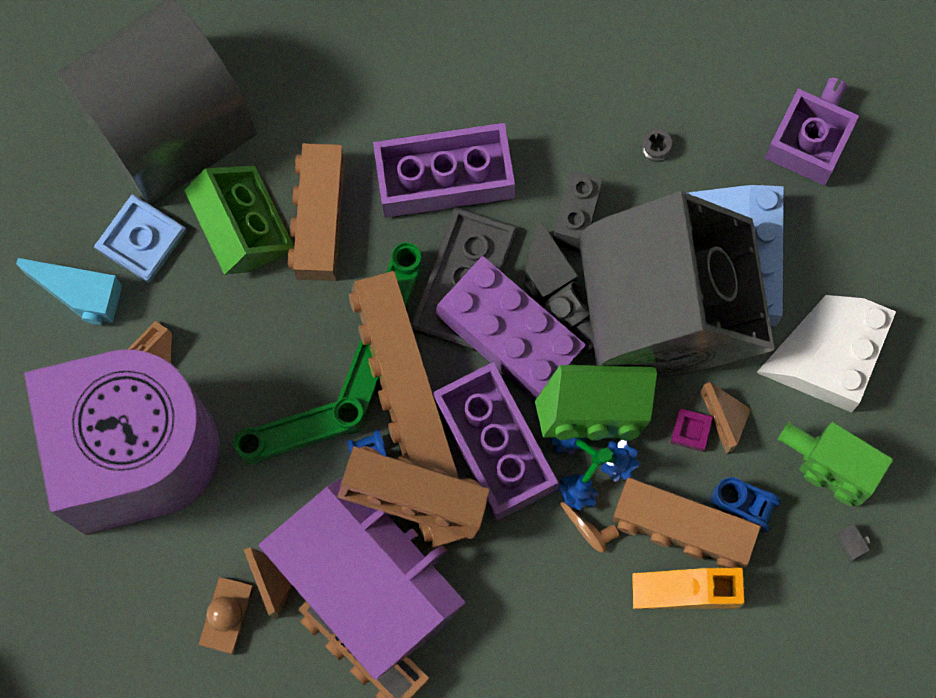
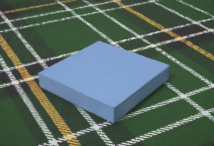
M132 194L97 241L94 248L150 284L184 237L187 229Z

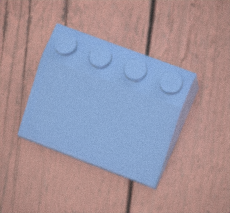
M745 185L688 192L691 195L753 219L770 325L777 326L783 316V186Z

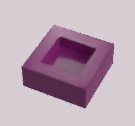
M679 408L670 443L704 452L713 417Z

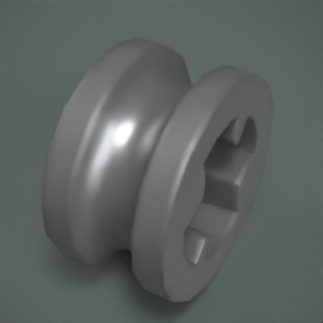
M653 129L645 134L642 152L648 160L661 162L669 156L672 148V139L666 131ZM654 140V143L657 140L662 141L663 151H660V148L657 151L651 150V141Z

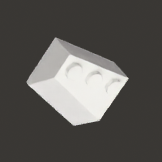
M825 295L757 373L852 413L862 399L896 311L864 298Z

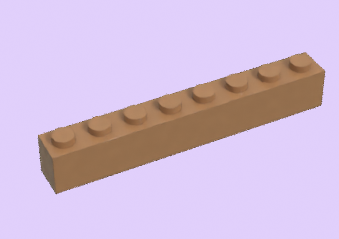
M391 271L355 281L352 293L348 294L353 312H359L363 325L358 326L359 334L363 345L369 344L372 357L368 358L369 366L373 377H379L383 389L378 391L379 399L383 410L389 409L392 423L388 424L389 432L393 443L399 442L403 454L398 458L410 460L415 466L424 469H440L447 473V476L459 479L395 272ZM419 523L424 543L430 542L431 549L467 539L466 537Z

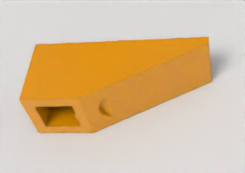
M701 568L632 574L633 609H739L744 604L743 568Z

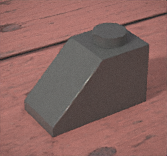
M541 222L535 226L525 269L526 282L523 285L532 299L535 300L537 298L541 305L545 306L546 299L569 283H577L578 276Z

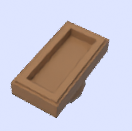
M219 577L212 602L207 608V618L198 645L234 655L254 587L252 585Z

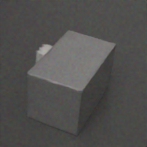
M854 523L834 534L849 562L870 551L867 546L871 542L869 541L870 539L868 537L862 538Z

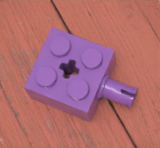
M829 78L820 98L798 88L769 146L765 159L825 186L859 115L838 106L844 93L847 91V84L841 80L837 90L834 92L833 89L838 79Z

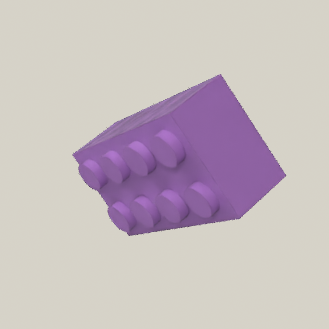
M505 123L373 142L385 218L515 198V181Z
M483 255L440 301L435 312L438 318L490 363L494 362L499 371L534 401L560 365H570L586 345Z
M494 362L432 393L437 410L474 480L480 483L482 487L490 489L486 503L496 522L557 491L558 481Z

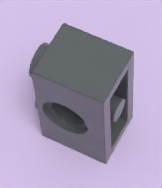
M570 171L554 229L553 240L557 246L581 252L579 236L586 227L593 224L601 193L602 178Z

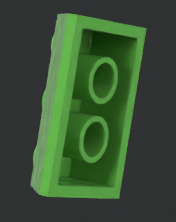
M255 166L205 168L184 190L224 275L250 272L287 255L289 248L294 249V245Z
M560 365L535 400L543 437H557L559 440L571 438H589L590 440L620 438L624 441L637 438L651 421L657 377L656 368Z

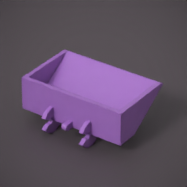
M342 477L323 489L259 543L258 546L374 680H377L443 630L466 602L434 567L439 562L438 559L448 552L447 549L441 545L425 557L412 543L418 537L413 528L404 534L390 518L393 516L392 514L337 498Z

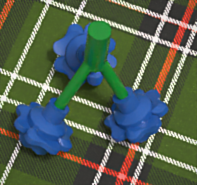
M557 437L550 438L551 443L555 445L557 453L566 452L569 455H573L577 448L583 449L592 456L593 463L585 475L574 474L571 477L564 476L561 478V485L558 487V491L562 494L565 503L578 510H582L584 507H594L596 504L595 499L598 497V493L592 487L591 478L599 466H601V471L609 474L613 481H619L621 477L624 480H627V477L631 478L633 471L640 466L639 461L635 459L638 456V450L630 447L628 442L620 440L618 444L611 441L607 448L597 451L585 442V438H571L568 440H559Z

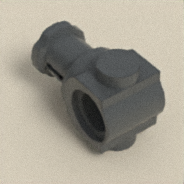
M571 282L546 299L544 308L568 330H572L575 336L586 344L582 350L584 354L594 347L587 293L580 283Z

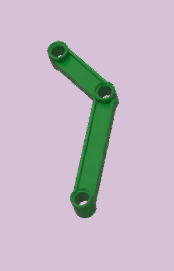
M409 242L400 243L393 249L391 260L386 270V273L395 272L406 309L423 268L419 248ZM406 256L413 257L416 260L409 267L399 265V261ZM360 339L337 402L254 428L240 430L234 437L233 446L241 460L251 465L259 464L263 460L345 434L359 432L365 425L368 411L380 382L379 377L374 378L370 370L368 358H371L372 354L369 344L363 345ZM355 409L358 411L357 418L349 423L342 421L340 418L345 410ZM255 439L259 441V447L255 452L249 454L243 452V446L248 440Z

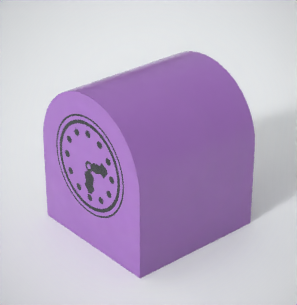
M116 350L24 373L50 512L83 534L88 535L176 512L198 498L210 483L217 468L220 453V441L216 424L208 409L184 377L164 359L139 350Z

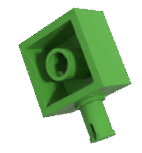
M788 421L777 439L804 455V462L799 471L805 474L804 478L809 483L820 488L824 485L835 492L834 497L847 506L854 504L859 507L873 494L893 461L886 454L832 421L820 436L817 435L816 438Z

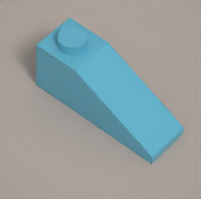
M21 258L17 259V266L28 277L82 317V321L94 325H101L102 321L113 323L122 289V284L115 275Z

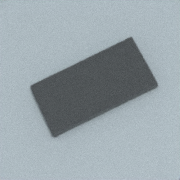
M454 207L412 319V330L474 351L470 344L435 315L437 305L482 255L502 272L514 241L517 227Z

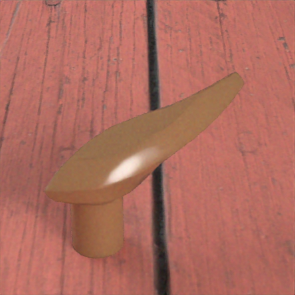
M564 501L560 503L579 532L595 550L605 553V544L619 537V532L613 524L598 531L593 524L583 519L574 508L568 506Z

